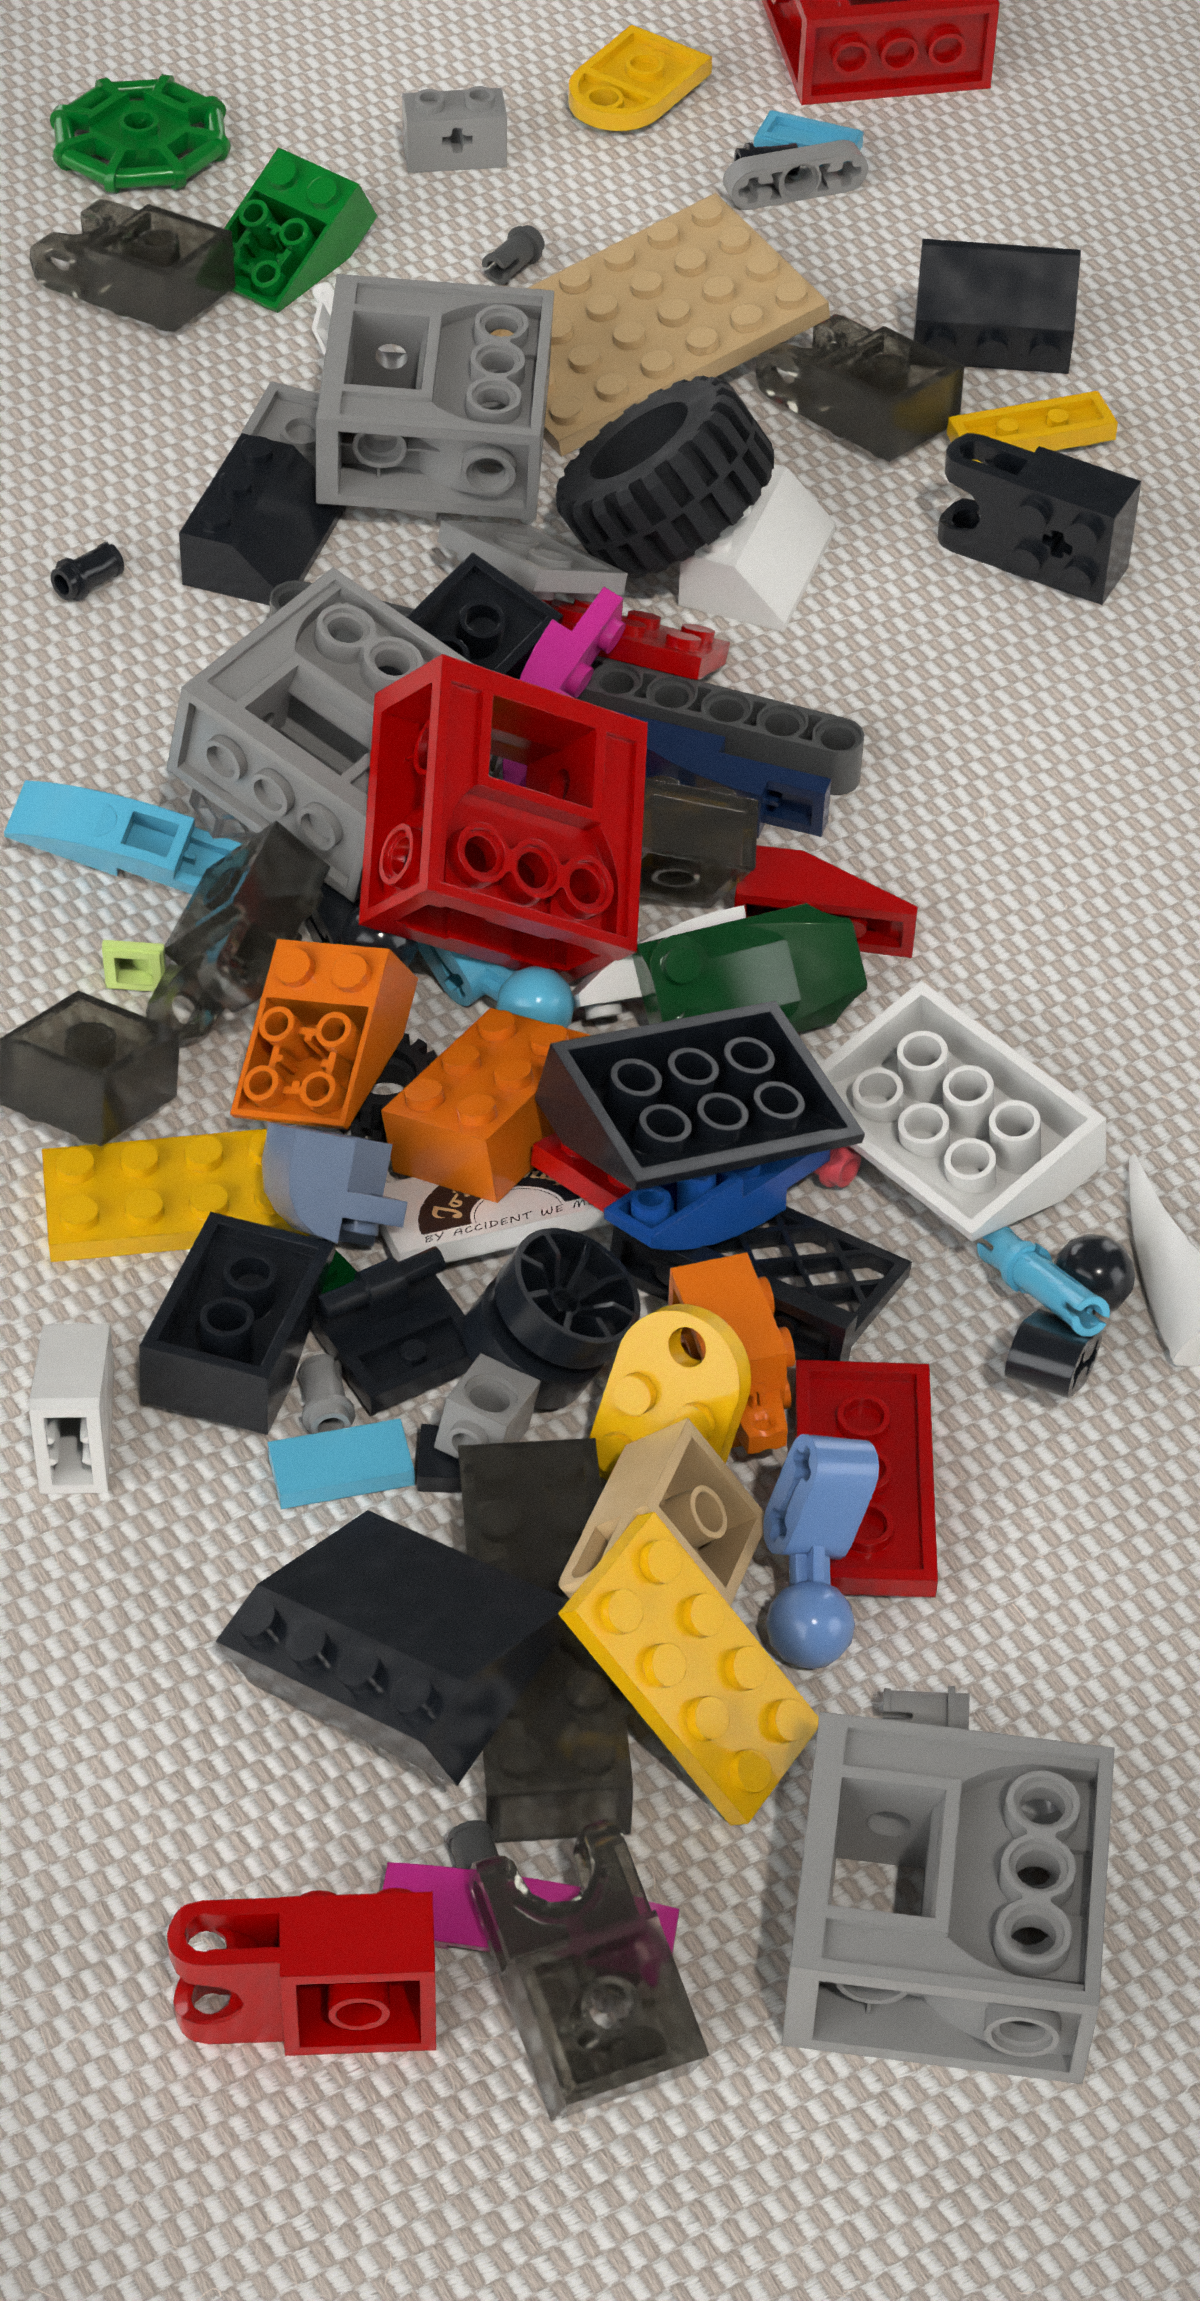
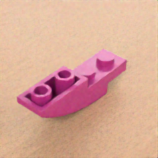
M603 587L572 631L552 619L536 643L519 680L577 698L586 688L594 671L590 667L601 650L607 654L610 653L625 630L626 624L621 621L623 598ZM503 758L502 780L526 787L527 766Z

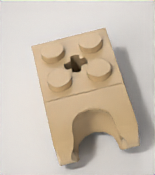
M686 1418L625 1445L560 1577L559 1587L569 1599L637 1515L655 1512L731 1607L762 1537L765 1512L689 1418Z

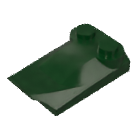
M807 903L637 944V952L632 954L649 1024L776 1001L796 1032H801L836 1023L849 1004L867 990L868 984L852 921L849 918L823 912Z

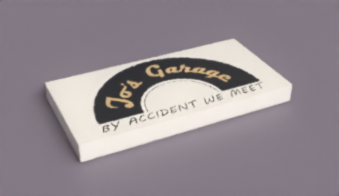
M533 1167L498 1203L414 1177L385 1183L383 1196L408 1203L403 1228L380 1224L379 1230L393 1257L398 1262L436 1246L441 1251L445 1263L518 1247L528 1235L541 1229L561 1228L582 1232L611 1225L612 1223L604 1219V1212Z

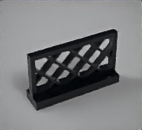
M786 1206V1210L766 1221L770 1227L754 1228L728 1240L688 1250L670 1251L650 1248L614 1225L610 1252L625 1266L637 1288L667 1302L670 1268L727 1257L716 1251L735 1250L737 1254L747 1252L757 1277L765 1276L770 1283L775 1304L773 1317L778 1328H788L794 1344L795 1360L849 1361L851 1347L908 1279L912 1262L788 1206ZM812 1242L825 1248L826 1253L799 1255L794 1244ZM778 1245L783 1257L755 1260L750 1248ZM868 1267L885 1276L882 1279L857 1281L851 1269ZM836 1271L841 1282L813 1286L808 1273ZM792 1275L797 1287L774 1277ZM850 1301L855 1313L832 1303Z

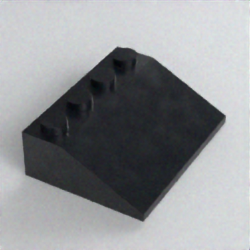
M776 1001L550 1043L535 1095L536 1102L562 1144L633 1191L860 1144L865 1137L864 1131Z
M367 1510L258 1583L219 1635L216 1643L252 1685L458 1786L567 1630L568 1625L558 1613L568 1600Z

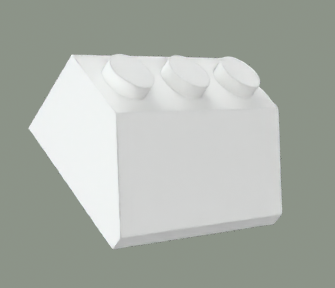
M774 464L772 477L768 485L761 488V496L754 505L746 508L743 512L744 516L733 526L729 525L720 533V537L710 545L705 544L695 551V555L683 562L680 561L679 606L781 632L785 631L835 532L836 523L787 467Z

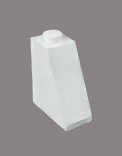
M75 1322L42 1326L29 1399V1415L40 1494L108 1493L114 1386V1356L110 1324Z

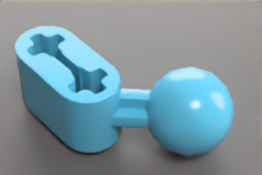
M418 942V950L444 991L457 1004L469 1006L484 995H488L497 1001L496 1009L506 1010L523 1017L561 1025L564 1028L571 1024L575 1007L573 994L569 984L554 970L531 966L517 971Z

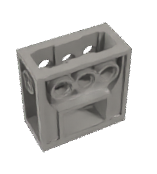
M337 274L316 415V503L536 520L550 375L554 290ZM505 329L514 334L500 337L490 333L495 330ZM385 344H395L402 347L406 353L384 352L378 350V348ZM368 434L395 436V438L390 441L381 442L374 440ZM493 464L502 467L503 470L498 473L482 472L478 467Z
M332 567L181 687L166 769L354 903L361 897L375 693L441 654L468 663L471 662ZM338 629L348 630L354 633L359 640L353 643L340 642L336 640ZM378 667H395L403 674L397 676L388 675L379 670ZM490 754L489 776L494 778L499 776L503 758Z
M820 1711L781 2046L1083 2084L1100 2005L1115 1748ZM841 1858L924 1869L920 1916L831 1905L836 1859ZM1035 1866L1050 1872L1051 1877L1039 1885L1025 1884L1017 1875L1020 1870ZM1034 1927L1041 1929L1046 1938L1037 1944L1026 1945L1017 1942L1011 1936L1021 1928Z

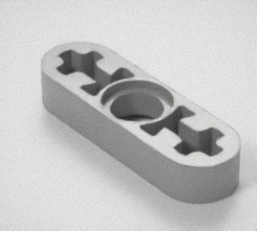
M838 140L740 158L734 161L725 171L723 185L737 207L750 210L852 191L865 180L868 173V163L855 143L849 140ZM798 166L807 167L806 174L795 183L784 182L787 173Z

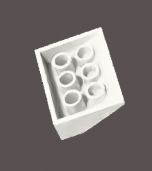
M922 980L819 1064L865 1133L862 1143L851 1145L850 1147L972 1242L1063 1201L1106 1164V1117Z

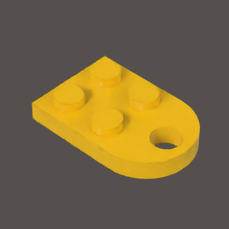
M630 25L571 75L568 88L569 108L576 118L595 128L627 131L645 127L658 120L712 73V56L637 26Z
M674 1304L662 1307L632 1325L618 1348L580 1466L608 1480L625 1445L686 1418H689L726 1464L751 1388L749 1359L735 1331L718 1315L702 1307L690 1304ZM684 1327L694 1329L703 1338L706 1346L703 1360H695L684 1351L680 1340Z

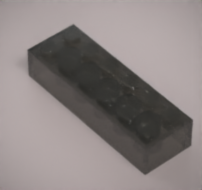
M596 1438L458 1445V1498L463 1553L569 1600L559 1587L560 1577L601 1495ZM568 1627L479 1755L484 1821L493 1830L495 1843L631 1835L633 1778L624 1696Z

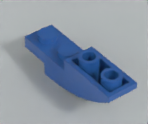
M830 1150L651 1188L632 1190L604 1208V1219L654 1249L670 1251L688 1250L713 1245L745 1233L786 1210L787 1189L830 1161Z

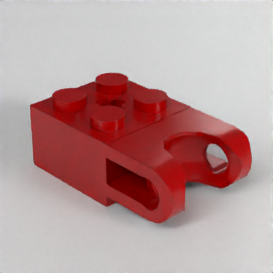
M388 1888L373 1894L336 1895L329 1891L316 1890L304 1893L301 1896L279 1898L201 1900L181 1907L169 1925L167 1933L169 1956L175 1972L180 1976L173 2000L176 2022L182 2033L194 2042L204 2044L284 2042L285 2056L436 2050L433 1891L412 1892L404 1888ZM209 1931L223 1938L227 1947L226 1949H212L203 1952L195 1950L188 1943L199 1932ZM206 1994L231 1995L229 2004L213 2014L202 2013L194 2007L195 2003Z

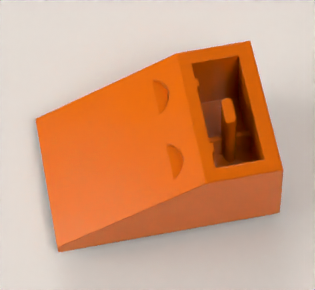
M277 939L230 1115L234 1118L347 1130L404 1036L418 982L417 976L391 949Z

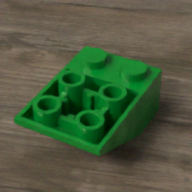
M278 147L195 272L197 275L279 313L348 260L378 216L358 183Z

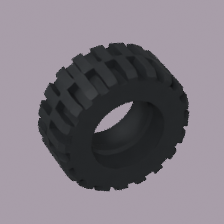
M695 376L691 381L683 379L673 383L668 389H659L649 394L646 400L639 404L634 403L624 410V414L613 422L609 421L599 430L600 433L593 440H588L579 449V455L575 459L570 460L564 469L565 476L559 478L557 483L556 507L588 554L628 573L627 578H643L649 572L657 574L669 569L671 564L677 561L683 562L695 555V551L705 544L710 545L720 537V533L729 525L733 526L744 516L743 512L748 506L756 503L761 496V488L767 486L772 477L774 449L766 434L728 382L712 376L710 378Z

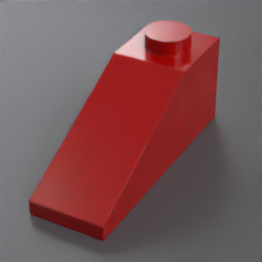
M744 844L735 891L734 907L744 905L746 918L807 903L831 915L849 918L854 926L860 952L912 958L917 906L806 851Z

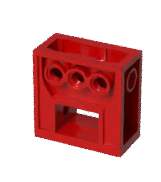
M762 0L801 105L991 89L1000 6L998 0Z
M441 654L375 693L359 925L517 971L531 966L551 969L561 975L567 983L597 971L615 960L619 961L636 953L648 722L445 654ZM490 754L526 765V787L489 776Z

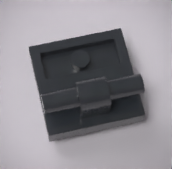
M436 1246L399 1262L392 1257L356 1272L354 1281L316 1297L317 1309L310 1328L329 1355L334 1357V1362L339 1360L343 1375L371 1415L461 1376L473 1364L468 1356L463 1339V1324L466 1315L436 1276V1274L446 1270L444 1257Z

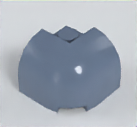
M268 1123L262 1155L263 1190L274 1210L293 1229L337 1244L338 1241L374 1246L375 1236H378L380 1224L403 1228L408 1203L383 1196L393 1144L311 1128Z

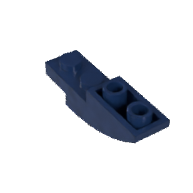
M614 710L615 712L648 722L645 791L661 801L696 792L718 827L759 839L765 824L822 837L828 823L832 779L726 754L725 736Z

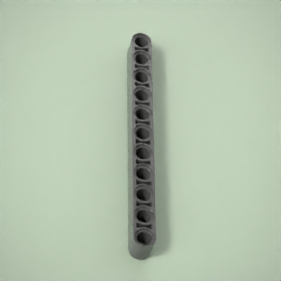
M293 580L277 585L271 591L269 597L270 617L312 583ZM385 602L405 617L414 610L413 608ZM338 629L336 640L340 642L353 643L359 640L354 633L348 630ZM597 656L590 665L594 669L592 677L583 692L576 698L612 711L616 710L725 736L726 754L832 779L830 795L848 794L860 784L865 734L860 725L844 717L602 656Z

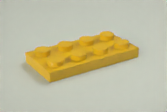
M267 1129L42 1149L51 1262L191 1249L210 1212L309 1237L310 1235L293 1229L274 1210L263 1190L262 1155Z
M655 1512L637 1515L558 1613L730 1826L748 1824L818 1730L819 1717Z

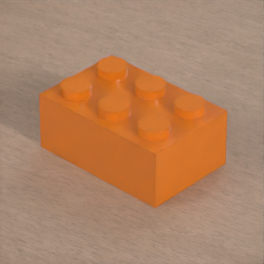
M489 1008L381 1110L387 1142L393 1144L390 1156L393 1172L498 1203L534 1167L531 1165L533 1144L555 1133L535 1100L550 1043L591 1035L564 1028L561 1025L549 1024L516 1015L506 1010Z

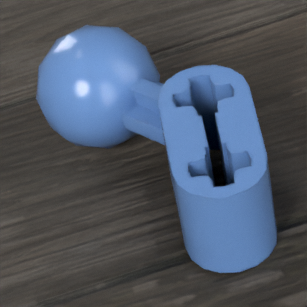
M801 1434L795 1439L789 1450L767 1504L763 1524L764 1540L767 1548L772 1554L789 1555V1586L783 1589L769 1606L766 1620L770 1645L784 1661L801 1668L816 1669L827 1667L837 1660L852 1644L855 1629L852 1607L839 1589L830 1585V1559L840 1560L848 1553L877 1484L879 1473L878 1454L874 1445L869 1441Z

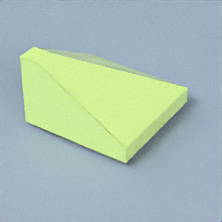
M103 940L102 956L106 988L167 992L168 979L164 944Z

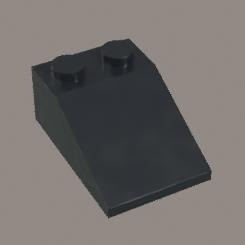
M472 552L406 618L474 665L520 679L536 643L550 621L553 619L561 624L564 615ZM378 667L379 670L388 675L397 676L403 674L395 667Z
M210 1212L139 1345L141 1402L268 1435L291 1388L317 1309L316 1297L322 1294L335 1254V1243Z

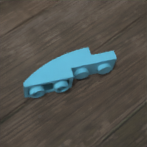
M25 780L4 831V837L97 870L117 876L121 869L231 908L251 856V846L195 827V818L103 791L51 782Z

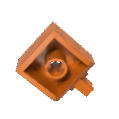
M747 1252L670 1268L668 1305L690 1304L713 1312L735 1331L746 1350L751 1369V1388L731 1448L743 1446L747 1454H755L766 1449L785 1447L787 1444L788 1428L784 1410L791 1408L792 1403L790 1386L786 1375L787 1368L795 1365V1349L788 1328H778L773 1317L775 1304L768 1279L765 1276L757 1277ZM684 1327L680 1337L684 1351L695 1360H703L706 1353L703 1338L694 1329Z

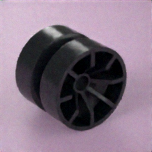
M561 1228L541 1229L531 1233L520 1243L503 1265L497 1277L489 1283L466 1314L463 1324L465 1348L472 1363L482 1353L514 1370L540 1380L541 1384L534 1408H561L572 1403L580 1396L602 1369L604 1363L619 1348L626 1332L639 1320L641 1311L640 1297L630 1273L620 1260L603 1245L575 1231Z

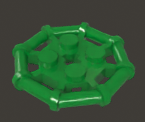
M161 74L159 79L111 82L107 77L95 81V87L68 105L60 104L56 106L51 113L50 124L54 129L56 145L52 157L62 170H74L104 185L106 192L118 193L121 188L168 185L173 190H177L186 186L187 179L213 161L220 162L224 160L229 154L231 144L225 134L224 126L226 107L218 97H206L175 82L172 75ZM201 122L204 125L205 129L192 127L190 125ZM77 129L90 131L88 133L75 136V132L77 131ZM193 149L192 152L180 160L177 158L185 150ZM96 154V155H98V156H100V157H102V158L108 160L109 163L106 164V163H104V162H102V161H100V160H98V159L92 157L91 155Z

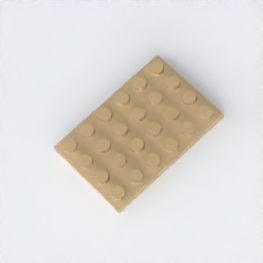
M714 193L669 217L528 287L529 289L554 290L550 375L544 439L562 457L580 448L588 440H593L600 433L599 430L609 421L613 422L624 414V410L634 403L639 404L646 400L649 394L659 389H668L673 383L683 379L691 381L695 376L717 377L829 319V302L718 194ZM499 329L490 334L502 337L511 336L514 333L509 330Z

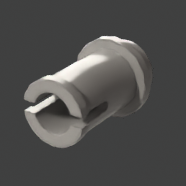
M327 1354L313 1355L305 1359L298 1370L306 1400V1405L302 1411L303 1426L312 1434L351 1427L356 1417L355 1409L350 1399L345 1397L341 1377L342 1369L339 1360L334 1362V1357Z
M948 1686V1693L891 1690V1688H884L883 1719L969 1730L970 1694L955 1693V1686Z

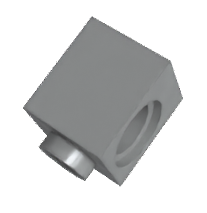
M481 1353L446 1398L434 1448L495 1476L528 1431L541 1381Z

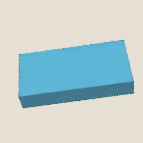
M770 110L754 137V146L763 147L796 143L799 148L838 140H849L855 143L859 150H861L863 147L864 131Z
M400 1418L267 1442L268 1457L281 1509L415 1485V1471Z

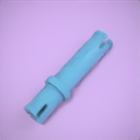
M1007 1226L982 1237L993 1245V1250L983 1243H977V1251L980 1258L1001 1272V1278L1007 1286L1016 1292L1019 1290L1021 1293L1030 1294L1071 1326L1077 1334L1083 1337H1091L1098 1334L1106 1326V1323L1093 1315L1092 1311L1094 1309L1101 1316L1109 1318L1110 1309L1108 1303L1055 1265L1049 1252L1040 1244L1022 1240Z

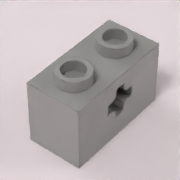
M475 86L468 90L438 91L435 89H424L415 93H402L403 148L408 173L507 167V112L502 88Z

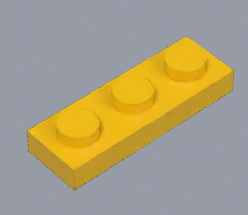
M1092 391L948 417L947 436L952 442L966 433H975L1031 452H1035L1039 446L1056 451L1116 440L1118 422L1099 391Z

